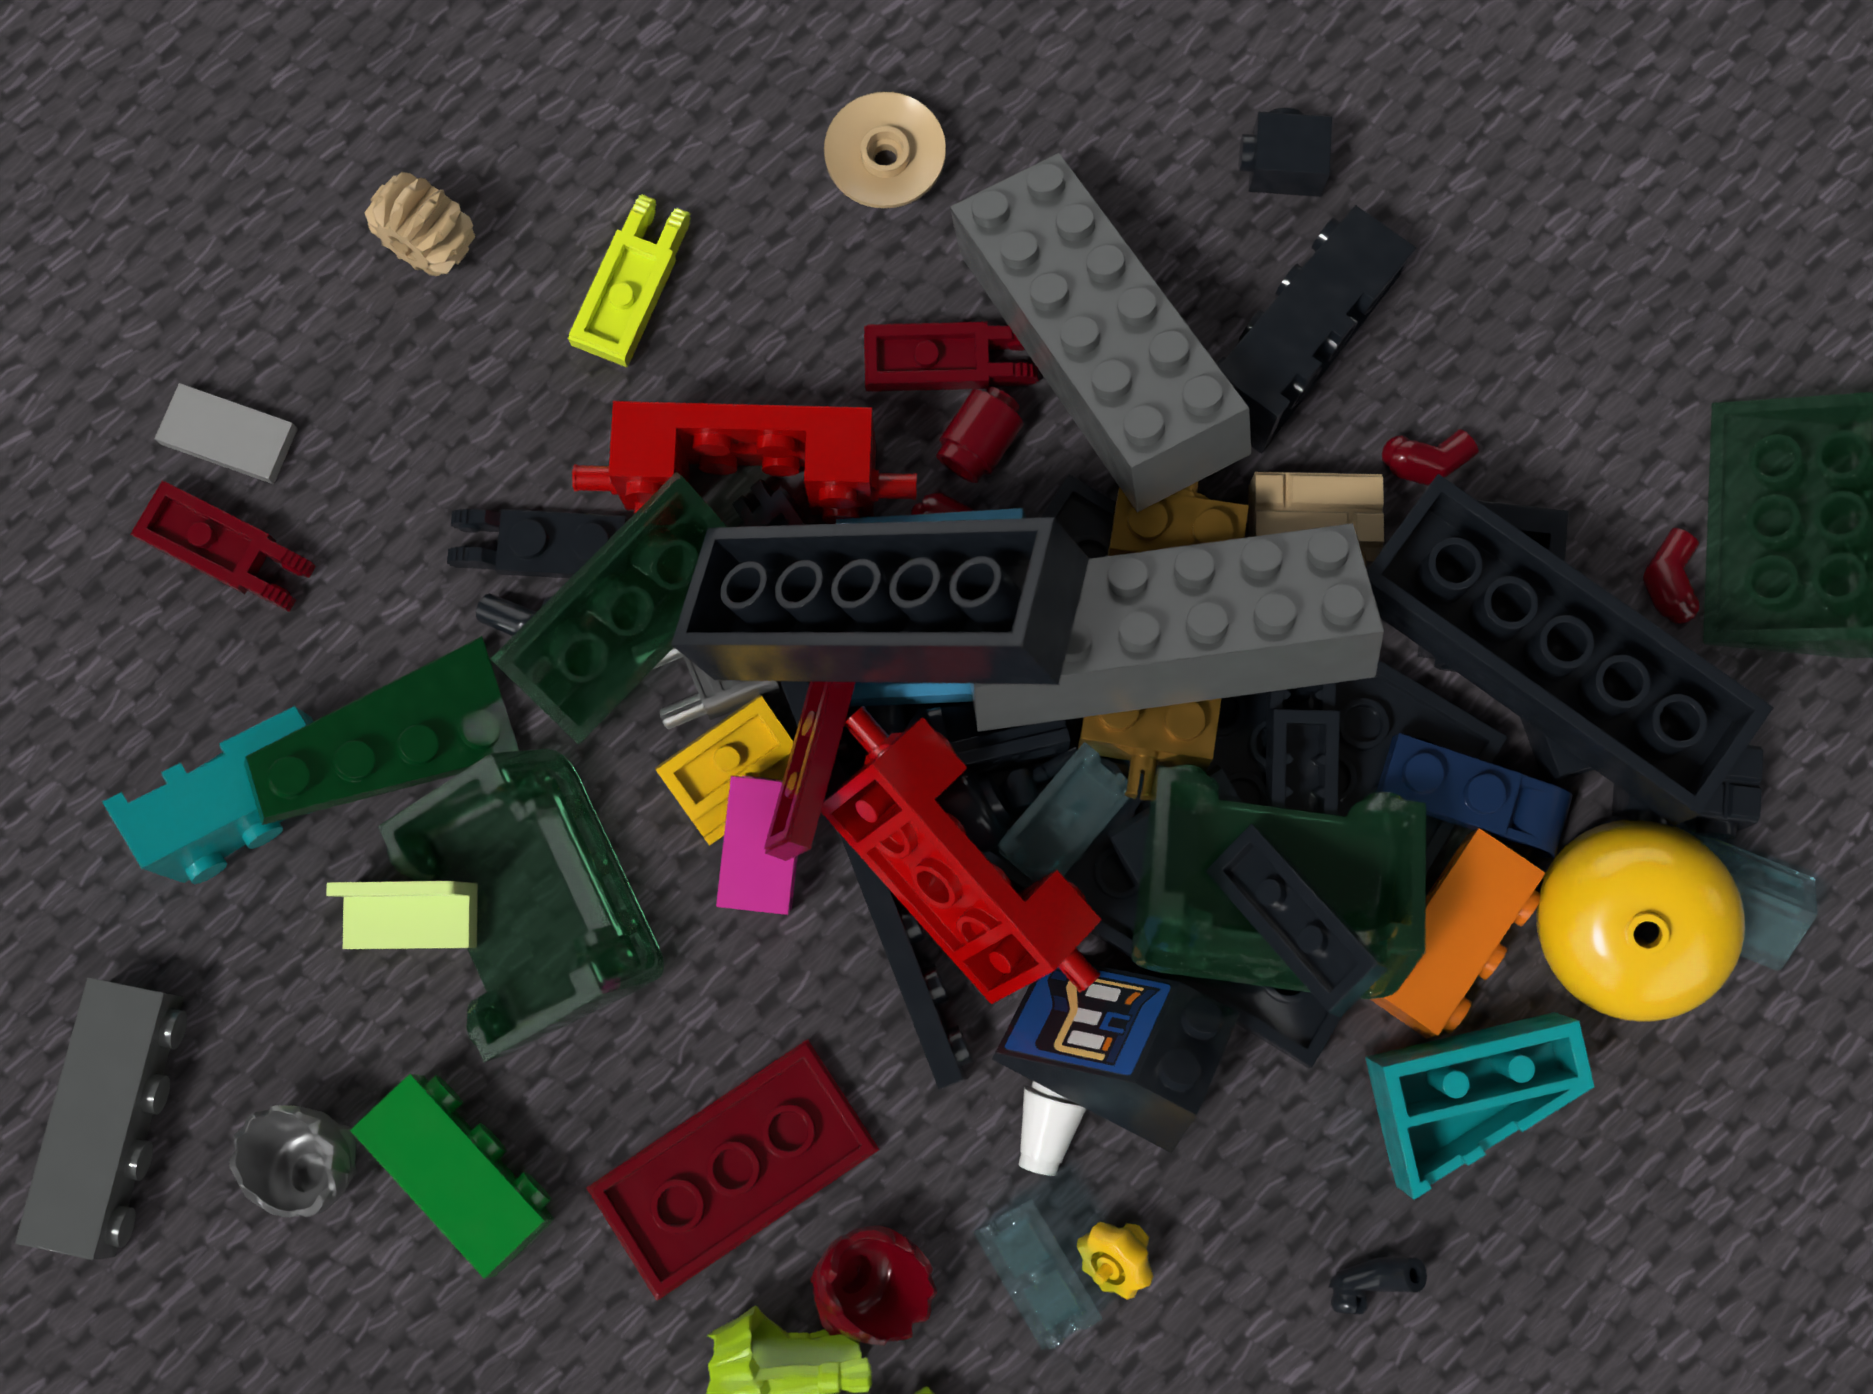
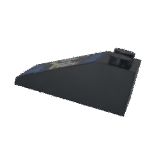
M1097 965L1092 966L1096 971L1100 972V976L1093 984L1080 993L1059 968L1031 983L992 1060L1172 1153L1199 1112L1240 1012L1179 981Z

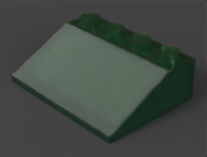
M1873 392L1712 403L1703 643L1705 645L1840 658H1873Z

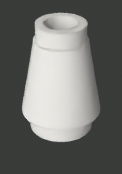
M1034 1081L1032 1086L1024 1087L1021 1156L1018 1165L1038 1174L1056 1176L1059 1164L1063 1161L1086 1108Z

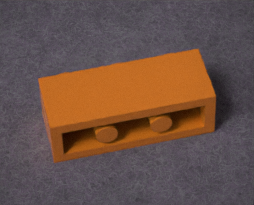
M1480 828L1468 834L1382 962L1389 969L1363 995L1426 1039L1438 1036L1442 1029L1451 1034L1464 1019L1472 1005V1002L1464 996L1477 976L1487 980L1504 958L1508 948L1500 942L1512 923L1514 922L1521 927L1539 905L1540 893L1535 889L1544 877L1545 872Z

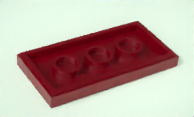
M807 1039L586 1188L656 1301H658L880 1149Z

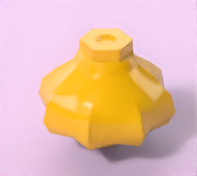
M1099 1222L1092 1227L1089 1233L1083 1235L1077 1241V1249L1082 1257V1270L1093 1278L1094 1282L1098 1284L1103 1292L1116 1293L1127 1300L1134 1298L1138 1290L1150 1286L1153 1279L1147 1251L1149 1236L1139 1225L1127 1223L1123 1228H1117L1111 1224Z

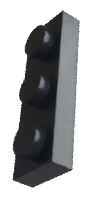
M1252 823L1205 871L1328 1013L1340 1018L1389 969L1262 829Z

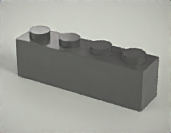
M87 977L15 1244L90 1260L113 1258L116 1256L117 1248H122L127 1244L132 1235L136 1219L135 1209L128 1207L135 1180L141 1181L145 1177L153 1156V1144L151 1141H146L152 1115L161 1113L169 1096L170 1078L167 1075H163L170 1049H177L186 1031L187 1013L180 1010L184 997Z

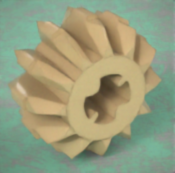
M401 172L398 176L393 175L386 185L382 184L371 198L372 203L365 211L370 231L381 239L382 246L389 248L396 254L398 259L405 260L415 270H423L433 276L448 274L455 264L459 265L470 250L468 246L475 238L472 221L469 216L460 211V204L449 199L445 195L444 190L436 189L425 178L417 179L410 173Z

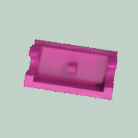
M731 776L716 907L788 915L791 912L798 856L784 861L765 854L766 849H764L783 780L752 776Z

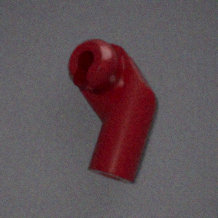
M1459 429L1436 447L1416 440H1410L1404 435L1394 436L1383 446L1382 460L1390 467V471L1395 476L1429 486L1437 474L1444 478L1448 477L1476 456L1479 451L1474 439L1466 431Z

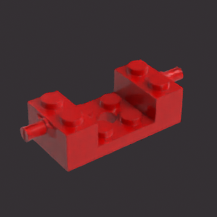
M613 401L609 466L574 464L572 472L574 491H611L612 495H619L626 510H634L635 517L649 521L669 520L672 518V511L688 512L690 464H699L701 471L716 475L733 474L737 471V465L762 466V472L773 476H793L799 473V467H805L804 483L811 514L822 515V521L827 524H836V519L874 516V502L878 501L879 498L913 500L917 498V473H879V470H875L876 439L872 407Z
M864 705L845 721L844 726L869 754L866 755L864 765L823 802L821 813L990 1004L1050 974L1057 968L1073 983L1079 993L1093 984L1100 976V972L1096 971L1076 947L1096 927L1101 919L1087 904L1081 890L1071 882H1068L1058 870H1055L1017 893L1011 887L1007 875L998 866L990 863L966 836L962 824L954 816L945 812L935 801L967 769L954 753L950 742L942 734L934 731L923 717L905 732L888 735L868 713Z

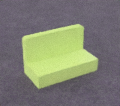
M460 881L327 883L326 896L344 897L343 949L477 948L478 883Z

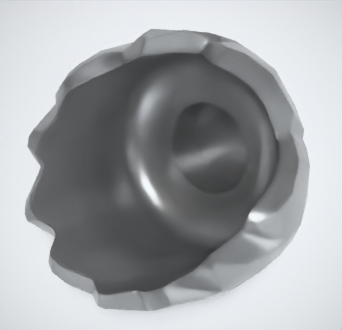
M270 1106V1110L250 1114L243 1128L234 1134L233 1138L236 1149L230 1158V1169L245 1197L273 1215L286 1218L300 1215L309 1217L323 1213L343 1195L349 1182L356 1175V1140L349 1126L339 1125L323 1112L300 1106Z

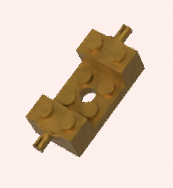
M1198 482L1136 512L1119 487L1108 556L1244 538L1249 505L1211 500L1197 493ZM1221 698L1083 717L1078 751L1084 754L1131 761L1125 796L1136 799L1140 774L1142 773L1144 776L1140 800H1153L1157 765L1206 772L1213 760Z

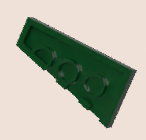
M481 636L247 755L244 766L261 823L264 825L499 765L516 759L520 753L484 640Z

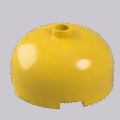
M1628 819L1613 821L1592 828L1576 837L1562 849L1546 871L1540 889V901L1536 912V927L1544 956L1561 984L1579 1001L1600 1013L1618 1019L1638 1022L1658 1021L1677 1017L1697 1008L1710 999L1724 985L1734 970L1741 954L1745 934V914L1742 899L1732 875L1723 862L1704 843L1690 833L1675 826L1672 827L1652 821H1629ZM1645 921L1656 923L1659 932L1657 939L1652 943H1648L1644 939L1634 936V930L1638 924Z

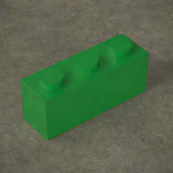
M409 1074L350 1131L484 1279L496 1276L554 1220V1217L544 1208L551 1201V1197L530 1174L524 1171L517 1178L500 1160L507 1150L486 1126L479 1123L472 1129L456 1111L463 1104L461 1098L442 1078L435 1075L428 1081L423 1075Z

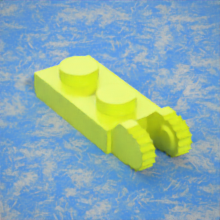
M643 194L639 195V198L636 199L622 231L617 229L568 337L571 346L627 368L674 267L676 253L690 225L691 219L689 212L676 208L667 219L657 244L644 240L643 236L655 216L656 200Z

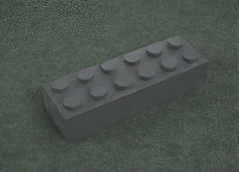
M1060 153L950 206L959 252L965 263L1136 512L1251 454L1249 407Z
M1350 523L1089 559L1059 685L970 684L977 730L986 731L1376 677L1384 630L1354 524Z

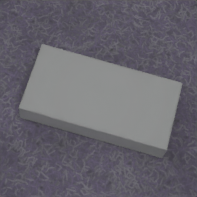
M179 383L154 439L163 446L274 484L298 428L289 421Z

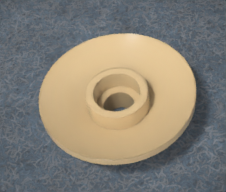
M876 92L853 100L837 113L826 133L824 156L831 179L846 196L869 207L895 208L916 201L934 186L944 167L946 143L939 121L924 104L904 94ZM883 150L892 151L897 156V160L891 165H879L875 162L874 158L877 153Z

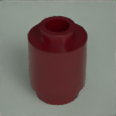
M989 387L986 392L973 389L939 440L942 447L936 454L937 459L947 469L964 480L978 483L983 474H991L1023 427L1024 422L1017 414L1020 409L1019 404L1007 393L995 387Z

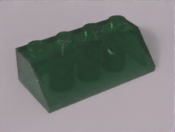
M675 472L491 658L492 662L547 717L579 745L674 648L671 645L707 529L727 526L685 478Z

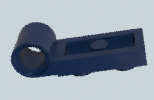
M1401 733L1392 737L1375 794V798L1474 831L1480 828L1492 837L1498 838V841L1508 848L1511 842L1534 849L1533 855L1541 858H1555L1573 796L1569 791L1558 786Z

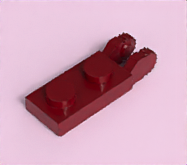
M988 322L870 324L864 326L866 392L988 389L989 385L1032 386L1037 384L1038 368L1036 365L1034 366L1027 362L989 363L988 348L993 350H1025L1009 326H988Z
M163 480L130 534L137 540L243 594L249 591L287 612L291 611L296 602V599L290 595V592L274 583L269 584L256 577L264 561L268 557L281 564L282 568L290 573L310 578L316 568L315 564L304 557L275 543L276 540L268 533Z

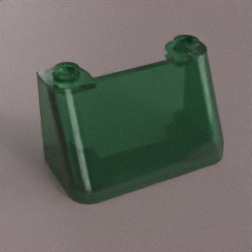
M539 749L490 753L378 826L388 848L389 860L401 874L417 881L436 880L478 883L477 948L467 949L487 992L470 1002L467 1008L466 1027L471 1041L477 1046L484 1062L504 1057L640 990L662 976L664 970L663 956L579 775L565 756L556 750Z
M1177 765L1171 768L1158 767L1151 793L1133 930L1132 961L1140 967L1157 972L1310 992L1205 872L1252 823L1262 829L1389 968L1359 999L1383 998L1399 990L1425 954L1426 803L1404 800L1400 795L1391 792H1376L1367 795L1364 801L1356 803L1346 817L1219 800V784L1215 779L1207 776L1203 769L1192 765Z

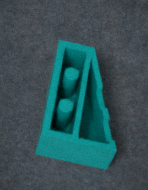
M293 706L219 743L222 753L189 773L185 771L181 763L162 771L161 774L166 782L165 785L129 803L122 792L102 801L141 869L182 883L190 880L192 884H199L222 872L228 865L224 858L245 844L249 849H254L276 838L283 831V827L280 824L283 820L262 825L244 766L245 757L314 722L311 716Z
M1555 1012L1365 1057L1396 1187L1413 1200L1431 1190V1184L1463 1164L1469 1166L1485 1156L1486 1153L1484 1151L1518 1130L1522 1132L1595 1087L1579 1020Z

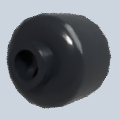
M966 769L935 801L945 812L954 816L962 824L966 836L984 854L1005 841L1007 835L1006 822L1013 819V815L1005 797L990 774L986 773L979 777L972 770Z

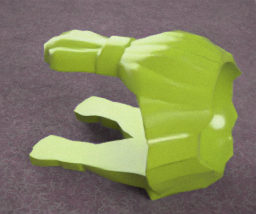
M756 1305L737 1319L724 1324L707 1335L714 1340V1354L708 1363L711 1380L706 1394L839 1393L841 1389L852 1393L868 1392L872 1385L871 1365L868 1358H861L862 1353L859 1341L842 1334L830 1336L825 1329L811 1334L807 1332L787 1333L767 1318Z

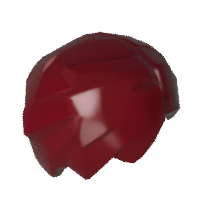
M884 1226L860 1227L845 1235H841L831 1242L823 1253L810 1280L813 1284L814 1299L822 1326L830 1336L842 1334L854 1340L873 1345H886L887 1342L902 1341L913 1337V1324L926 1322L930 1318L932 1299L937 1294V1289L931 1276L933 1268L930 1261L920 1248L907 1237Z

